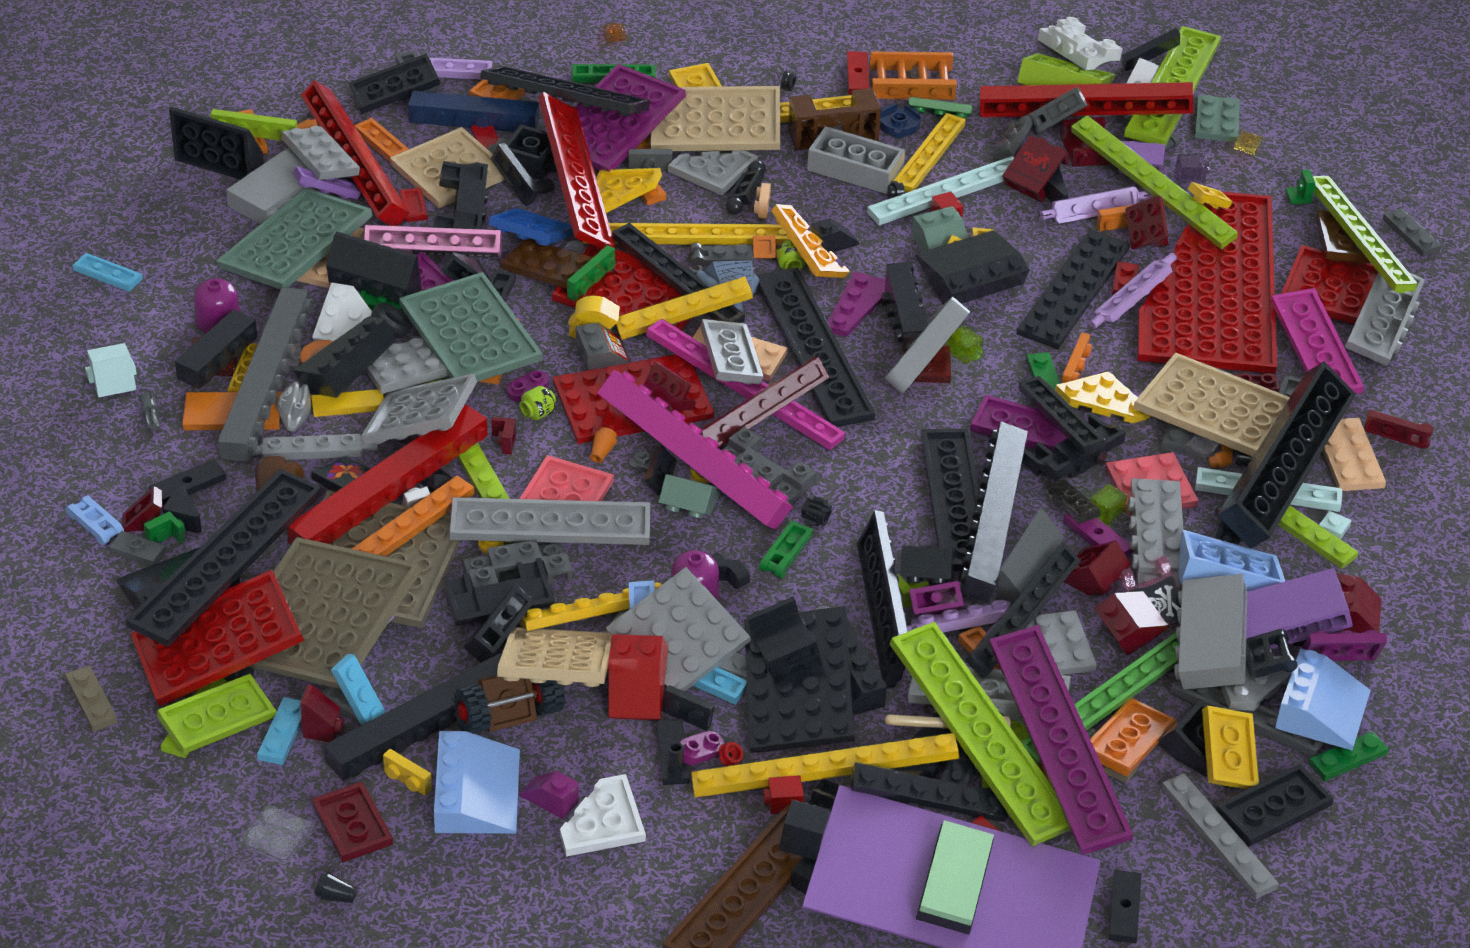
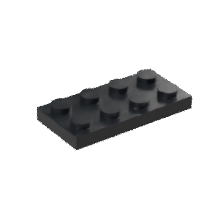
M426 53L354 80L348 84L361 114L410 97L412 91H425L441 83Z
M1298 764L1217 804L1216 811L1250 847L1332 806L1334 798L1301 764Z

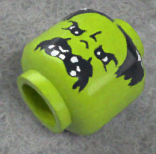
M790 240L782 242L777 247L776 256L779 267L782 270L796 267L800 270L806 265L805 260L798 254L797 248Z
M537 386L522 395L519 404L520 410L526 418L538 421L554 411L556 398L551 390H547L543 386Z

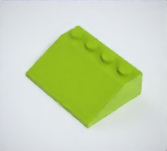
M1036 53L1023 58L1017 83L1023 85L1111 84L1116 74L1098 69L1085 70L1073 62Z

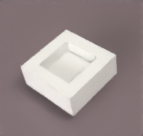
M428 488L410 489L404 493L402 505L414 506L430 494Z

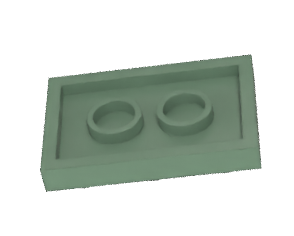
M1198 95L1195 138L1237 143L1240 99Z

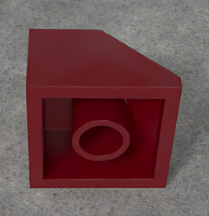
M1116 540L1084 548L1076 555L1081 561L1064 582L1088 596L1094 594L1103 595L1111 589L1110 585L1125 575L1124 571L1131 564Z
M1336 573L1353 627L1342 630L1356 633L1375 630L1379 633L1382 599L1361 577Z
M1144 592L1114 593L1094 607L1126 655L1132 654L1169 629L1168 624Z

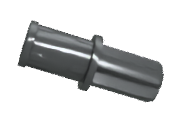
M146 392L140 397L142 403L141 415L145 419V424L149 431L154 432L155 429L160 428V408L156 404L155 394L151 393L150 399L149 392Z

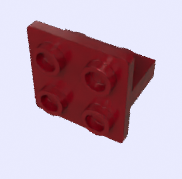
M1158 195L1126 207L1131 249L1137 250L1145 246L1159 248L1169 246L1162 196Z
M655 362L644 383V386L652 391L650 395L654 399L658 396L669 404L667 409L671 412L673 410L682 412V410L693 411L696 402L687 397L691 383L660 363Z

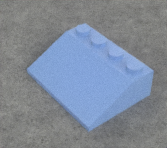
M1182 531L1178 570L1180 584H1183V580L1243 574L1247 591L1249 592L1285 582L1276 555L1190 531Z
M1300 648L1296 660L1298 667L1291 674L1280 706L1275 729L1353 750L1370 689L1326 655Z
M439 731L434 804L435 833L516 834L520 749L467 731Z

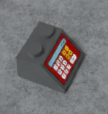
M600 323L576 326V347L585 370L631 363L620 335Z

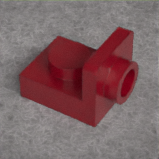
M493 417L491 421L492 436L498 437V445H502V454L512 455L516 440V419Z

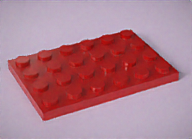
M590 244L583 254L594 257L601 250L596 249ZM615 249L616 264L614 268L608 271L599 282L592 285L584 295L573 301L567 298V289L558 286L552 293V301L576 308V302L581 298L600 296L618 305L619 316L682 297L683 295L635 256ZM692 318L671 325L683 331Z
M676 354L553 377V385L577 444L594 441L595 432L603 427L613 430L617 437L645 432L644 429L598 394V391L613 370L621 374L626 371L636 379L634 383L639 386L640 384L644 385L655 362L660 363L691 383L687 397L695 401L696 404L693 411L682 410V412H679L686 417L684 419L685 423L714 419V410L694 366Z
M272 569L225 590L169 647L136 631L130 633L159 707L305 641Z

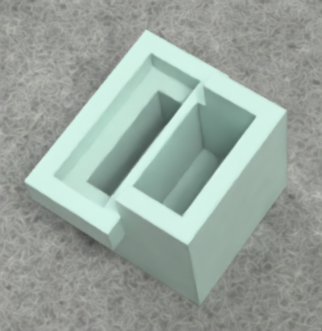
M125 343L87 350L90 366L85 367L89 383H95L98 397L136 390L134 375L137 374L136 367Z

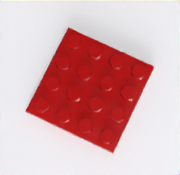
M1301 245L1281 294L1315 288L1329 318L1355 324L1378 271L1372 263L1354 264L1351 261H1331L1325 257L1324 250Z

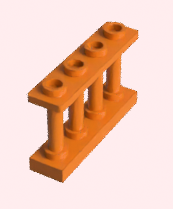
M870 52L869 69L877 70V78L872 80V88L877 99H910V97L931 100H955L957 81L956 79H948L947 72L952 71L953 53ZM885 70L898 71V78H886ZM906 71H918L919 79H907ZM927 71H939L940 79H927Z

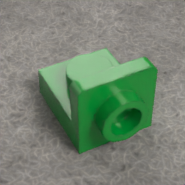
M1310 169L1301 170L1300 179H1297L1296 183L1297 187L1286 188L1285 193L1290 204L1312 203L1316 182Z
M170 511L144 523L145 539L158 543L167 540L168 537L173 535L180 544L184 542L183 532H185V526Z

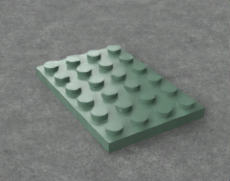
M304 188L217 260L218 268L280 290L281 288H288L330 252L336 231L351 235L373 216L370 208Z
M483 272L399 298L401 308L435 357L446 367L450 378L474 374L478 382L543 361L541 350Z

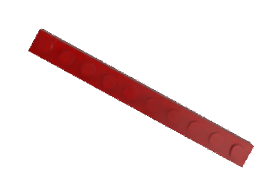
M314 80L301 94V97L320 127H323L360 167L359 175L352 176L377 218L390 226H399L410 214L409 210L332 90Z
M1193 82L981 86L980 117H1023L1075 87H1079L1088 106L1071 116L1193 114Z
M465 405L450 429L445 431L433 430L419 436L298 517L287 528L288 543L292 545L296 537L330 544L340 538L344 533L358 526L363 520L377 513L382 507L396 500L404 492L412 489L426 477L431 476L435 471L447 465L451 460L465 453L470 447L487 437V418L470 406Z

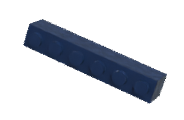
M412 91L408 104L409 123L471 128L474 125L486 128L489 125L493 126L495 130L515 132L520 125L537 129L539 102Z

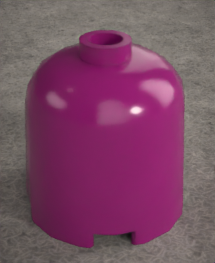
M215 278L203 281L194 292L195 324L205 334L233 309L240 312L236 288L224 279Z
M690 550L679 555L672 565L670 579L687 567L718 601L719 570L715 559L706 552L699 550Z

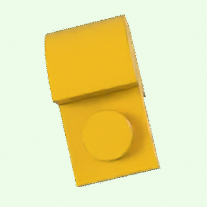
M600 296L581 298L576 302L575 313L572 314L568 321L570 325L568 335L576 338V326L600 323L611 329L618 322L619 306Z

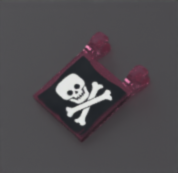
M1167 556L1158 558L1155 564L1158 572L1161 574L1160 577L1137 585L1131 569L1123 570L1119 579L1127 592H1144L1168 626L1179 623L1177 610L1181 609V606L1179 604L1178 591H1181L1172 572Z

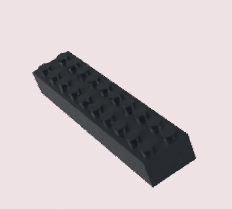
M1325 361L1304 374L1217 514L1250 549L1272 536L1356 395Z

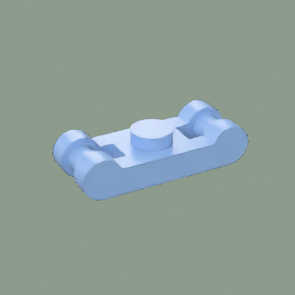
M87 495L81 498L79 503L70 504L65 508L67 515L88 530L102 546L110 542V538L117 537L121 531L124 532L122 525Z

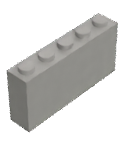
M288 147L226 189L227 204L232 209L262 224L305 188L298 184L293 175L295 167L309 168ZM314 187L309 188L315 191H319L317 188Z
M1243 574L1183 580L1182 591H1178L1181 609L1177 610L1178 622L1181 626L1176 629L1177 640L1180 642V645L1176 646V658L1179 664H1175V676L1177 680H1181L1183 690L1245 684L1248 591Z

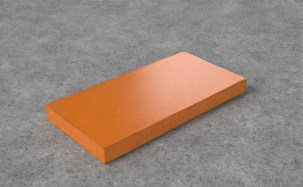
M186 392L183 430H223L238 392ZM277 392V399L282 394V392ZM275 403L271 406L270 418L265 421L264 430H280L281 417Z
M1131 698L1118 709L1090 740L1102 765L1128 777L1159 743L1160 737L1176 719Z

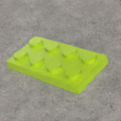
M248 674L161 708L157 711V718L184 755L273 719L277 711L252 675Z

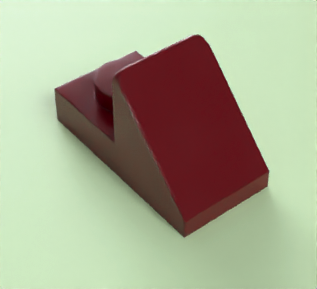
M155 486L152 487L123 513L122 527L124 532L144 531V523L160 516L162 490Z

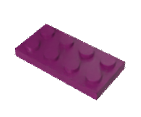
M985 395L971 422L970 431L990 436L992 430H997L1000 423L1004 422L1028 431L1025 446L1036 449V444L1041 442L1052 452L1054 445L1067 439L1039 409L990 395Z

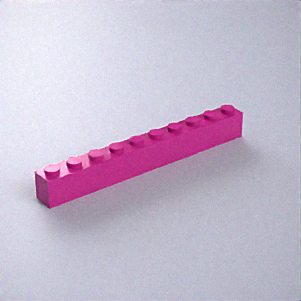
M613 370L598 391L600 396L759 521L777 530L793 507L786 501L788 497L778 489L775 492L769 488L771 483L761 476H758V478L753 476L752 472L754 470L743 462L740 465L735 462L736 456L726 449L721 451L717 448L719 445L717 441L710 436L703 437L701 435L702 430L693 423L689 425L685 423L684 419L686 417L676 410L671 412L667 409L669 404L658 396L654 399L650 395L652 391L643 384L636 385L634 383L636 379L626 371L621 374Z

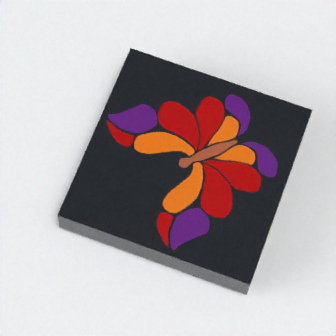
M346 456L312 471L311 479L337 492L370 470V468Z

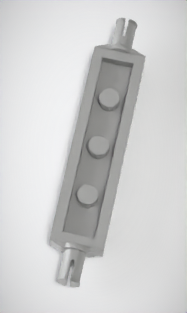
M360 434L263 438L261 445L257 446L256 452H253L252 455H261L262 458L281 456L285 457V460L344 458L346 456L350 458L361 457L363 451H378V444L370 443L364 445Z

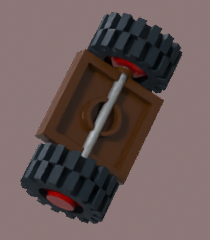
M497 675L479 679L478 684L455 689L456 691L453 692L454 696H452V701L454 702L452 708L455 709L454 717H457V725H460L461 731H467L472 734L483 731L493 732L537 720L536 712L538 716H544L562 711L565 705L563 702L565 701V696L563 695V692H565L564 688L555 680H546L544 683H534L530 679L520 678L518 681H506L503 679L504 677H497Z

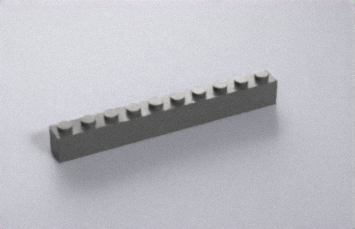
M281 288L218 439L221 459L249 462L252 453L256 452L259 436H262L264 432L265 421L270 418L271 406L276 403L277 391L282 388L283 376L285 373H288L290 359L295 356L296 344L301 341L302 329L307 326L308 314L313 311V300L310 299L309 290Z

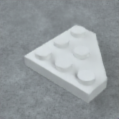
M331 283L312 336L313 342L318 340L335 341L362 322L363 319L371 316L372 311L354 286Z
M626 774L599 779L594 786L593 792L589 797H585L576 808L574 816L560 828V838L566 857L646 841V834Z

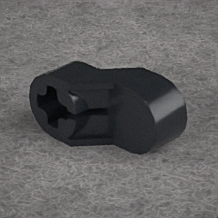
M717 552L711 555L718 565L719 581H728L735 589L750 583V574L740 560L725 559Z

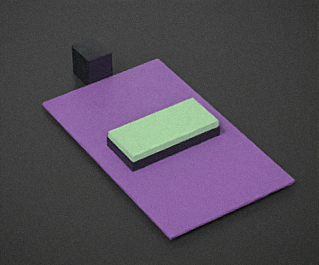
M839 785L831 814L828 809L792 799L778 848L781 851L816 860L802 908L939 948H1082L1101 861L1043 843L1031 847L1027 839L883 797L851 791V788Z

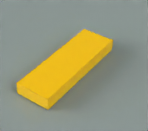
M378 389L343 392L337 398L311 395L314 417L377 411L384 400L383 394Z

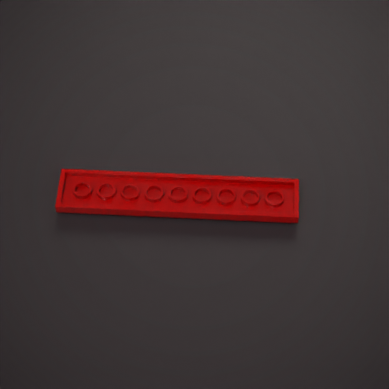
M542 92L538 99L573 234L579 241H585L598 250L604 249L607 245L615 248L578 111L559 99Z

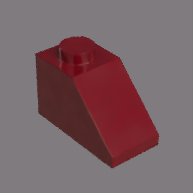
M308 684L300 703L303 738L331 742L336 739L337 734H342L344 719L341 718L340 707L316 687Z

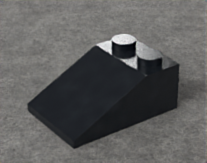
M1200 699L1187 708L1158 741L1175 760L1208 778L1202 709L1208 705Z

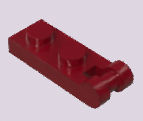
M1370 409L1367 414L1364 430L1368 433L1426 449L1430 446L1431 440L1429 437L1432 436L1434 428L1429 423L1418 424Z

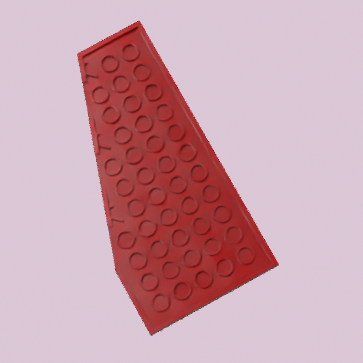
M1221 191L1232 201L1228 209L1220 206L1217 209L1207 202L1202 205L1238 232L1237 239L1223 249H1220L1191 225H1186L1173 251L1177 257V260L1170 265L1173 272L1151 290L1143 306L1139 309L1137 361L1167 364L1172 356L1178 353L1218 369L1276 374V314L1271 303V298L1275 295L1272 196Z

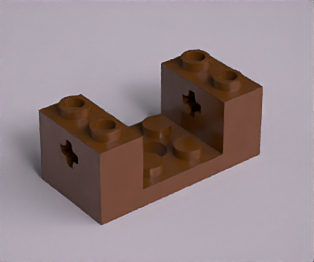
M873 88L852 90L851 106L822 110H816L811 95L790 97L788 132L796 151L809 149L825 126L834 128L837 125H842L838 130L878 142L881 107Z

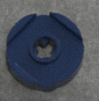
M898 104L885 106L881 109L880 128L894 138L911 135L920 129V113L909 105H905L904 108L898 107Z

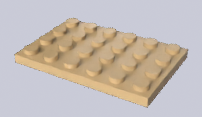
M780 86L680 87L685 89L686 97L651 132V149H672V151L780 150Z
M1175 353L1135 400L1134 409L1253 457L1290 397Z
M515 627L509 634L499 661L497 677H504L503 679L506 681H518L520 678L530 679L534 683L555 680L561 685L583 682L585 686H599V684H604L609 664L611 636L608 633L543 628L526 631L523 627Z

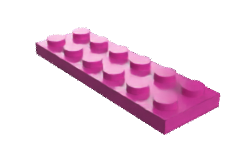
M1315 288L1273 295L1271 298L1272 306L1305 373L1325 361L1356 394L1363 393L1364 386Z

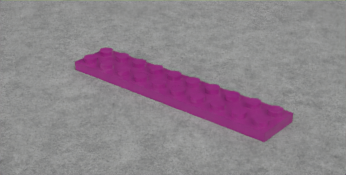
M1039 625L990 639L992 652L1081 855L1133 840L1131 828Z

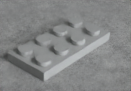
M312 126L306 129L293 128L288 131H282L281 139L319 180L359 175L360 167L323 127Z
M702 319L700 328L716 380L761 384L764 376L747 324Z

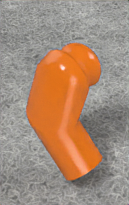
M1222 444L1221 452L1209 457L1210 467L1215 469L1217 467L1230 466L1233 462V449Z

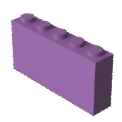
M1335 568L1259 588L1247 593L1246 639L1274 630L1284 629L1289 637L1288 644L1306 640L1310 634L1316 631H1325L1328 634L1353 627L1350 611ZM1276 644L1270 645L1271 649L1278 647Z

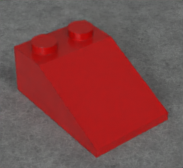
M612 634L609 653V718L661 720L669 648L663 636Z

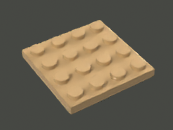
M462 127L390 157V165L415 188H420L422 194L439 209L455 202L456 189L439 186L443 161L458 164H472L476 162L488 164L486 188L505 180L490 160L493 154Z

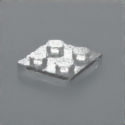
M267 804L239 839L238 844L240 848L286 867L314 831V823Z

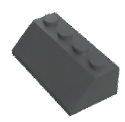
M1039 509L999 570L995 601L1005 600L1012 603L1055 549L1064 542L1063 534L1044 510Z

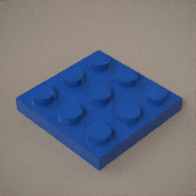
M520 208L492 215L488 224L496 227L495 230H501L503 233H508L509 231L516 233V237L521 239L532 238L536 240L537 244L545 246L574 235L571 224Z

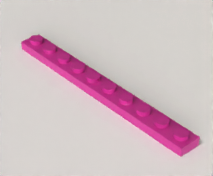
M663 319L647 329L646 336L715 378L709 354L704 344ZM718 380L747 399L770 386L763 381L761 384H745L743 382H724ZM794 400L772 414L828 450L833 449L844 440V431Z

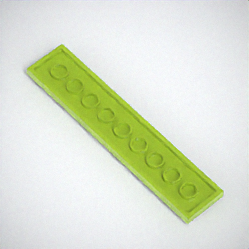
M1182 26L1179 31L1180 45L1168 51L1151 83L1193 82L1194 93L1220 44L1221 36ZM1133 114L1125 129L1124 137L1131 138L1134 141L1164 144L1166 146L1182 114Z
M935 621L893 637L890 641L891 647L949 730L955 734L956 740L1031 847L1070 831L1050 782Z

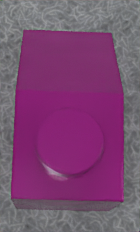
M959 581L909 590L914 615L939 614L948 609L960 610L964 606Z
M558 771L534 777L519 793V796L564 819L579 802V782Z

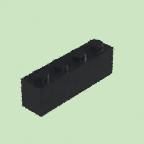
M233 309L175 361L177 379L201 389L219 371L224 369L230 361L240 355L250 343L256 340L258 334L256 319Z

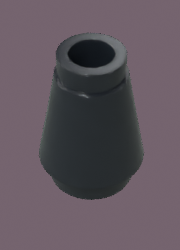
M322 873L315 889V895L321 896V900L353 904L358 888L331 873L328 875Z

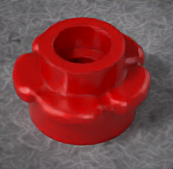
M735 742L722 744L718 749L719 759L725 766L738 765L743 758V750Z

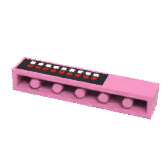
M365 225L364 240L411 254L423 252L425 255L451 256L455 252L464 256L501 257V230Z

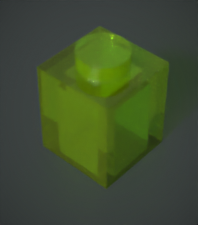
M962 325L947 340L946 352L967 365L982 356L984 338Z
M1108 483L1090 498L1088 511L1108 526L1125 511L1127 494Z

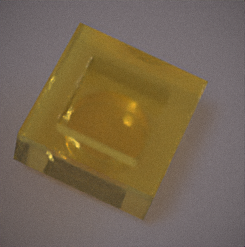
M1242 131L1235 142L1234 149L1255 155L1262 144L1263 137Z

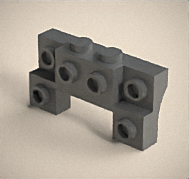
M746 427L732 435L728 440V446L724 448L736 456L734 461L739 465L743 462L754 470L752 472L753 476L756 478L761 476L771 483L769 486L771 490L775 492L778 489L788 497L786 501L794 506L804 492L816 484L817 472L802 462L798 461L785 470L758 453L762 449V437Z
M536 540L487 548V556L463 560V569L469 575L472 590L475 587L518 579L515 571L516 563L522 562V565L535 563L536 558L542 559L549 584H553V576L565 574L567 581H573L572 567L567 553L563 551L561 543L538 546Z

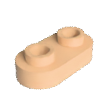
M762 183L761 187H757L756 200L759 201H755L754 214H758L759 219H767L771 183Z

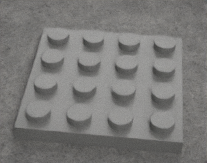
M470 374L388 392L361 435L364 445L370 443L381 444L386 440L394 438L401 440L413 434L425 435L430 431L438 429L440 431L450 429L477 383L475 375Z
M687 567L606 627L610 636L617 634L664 637L669 647L664 691L670 685L685 692L751 641L748 633Z

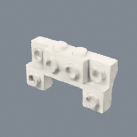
M1075 17L1058 20L1057 26L1051 25L1049 28H1040L1038 40L1085 70H1094L1105 62L1120 61L1123 48L1116 45L1113 40L1103 39V41L1097 42L1084 34L1086 26L1078 22L1079 20Z

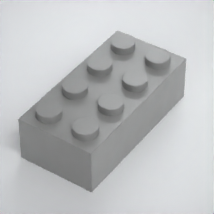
M825 126L809 148L807 170L888 194V186L891 185V182L904 167L905 150Z

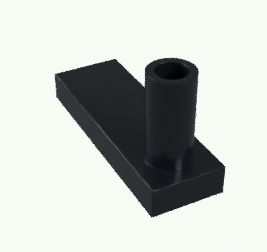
M1175 28L1123 54L1122 67L1125 71L1133 70L1139 58L1149 61L1179 46L1180 32Z
M505 143L498 144L490 160L525 206L533 204L537 195L554 190V183L551 179L534 182Z
M682 718L656 720L663 785L689 784L688 764L683 763L684 746L680 743L685 738Z

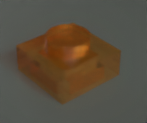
M623 23L603 25V32L607 43L627 41V33Z

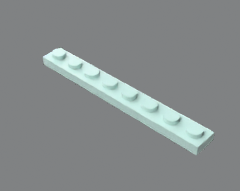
M1011 156L868 206L867 214L878 225H882L930 208L932 196L952 191L956 198L1004 182L1002 175L1014 157Z

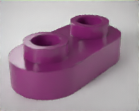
M538 370L530 372L507 385V397L512 401L521 402V397L525 392L537 386H543L547 389L549 387V376L545 372Z
M705 731L682 739L680 743L684 746L683 763L695 765L718 757V749L724 744V740L719 734L712 731Z

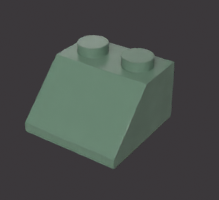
M953 206L913 216L912 237L923 252L948 244L952 235L960 239L968 238L964 221Z
M666 474L659 503L666 504V510L679 513L680 508L689 510L688 515L702 518L703 514H711L721 490L715 486Z

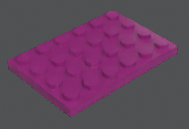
M617 64L595 87L649 99L650 106L648 109L641 110V113H631L630 116L619 115L616 110L601 111L598 106L594 105L593 107H584L580 105V102L574 107L579 114L593 168L605 171L615 170L629 155V149H635L686 97L685 89Z

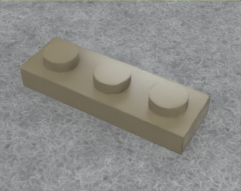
M90 665L65 673L66 681L93 732L118 723L117 716Z

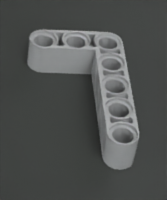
M952 296L928 320V326L884 379L903 394L970 311Z

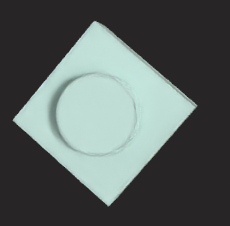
M1329 511L1319 525L1341 539L1350 527L1352 520Z

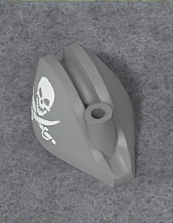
M293 382L277 399L276 407L286 429L295 432L310 415L311 396L306 384L299 387L298 382Z

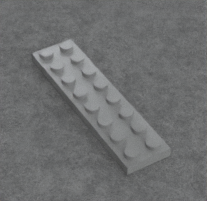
M453 497L450 540L518 542L536 540L537 542L649 545L650 503Z

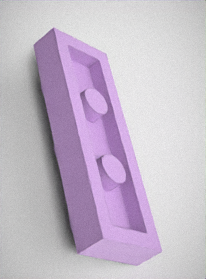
M430 58L440 78L483 80L480 79L481 70L493 68L492 61Z

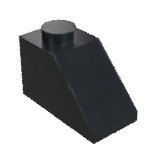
M831 218L811 224V232L819 236L823 241L820 245L828 253L859 245V241L849 229Z

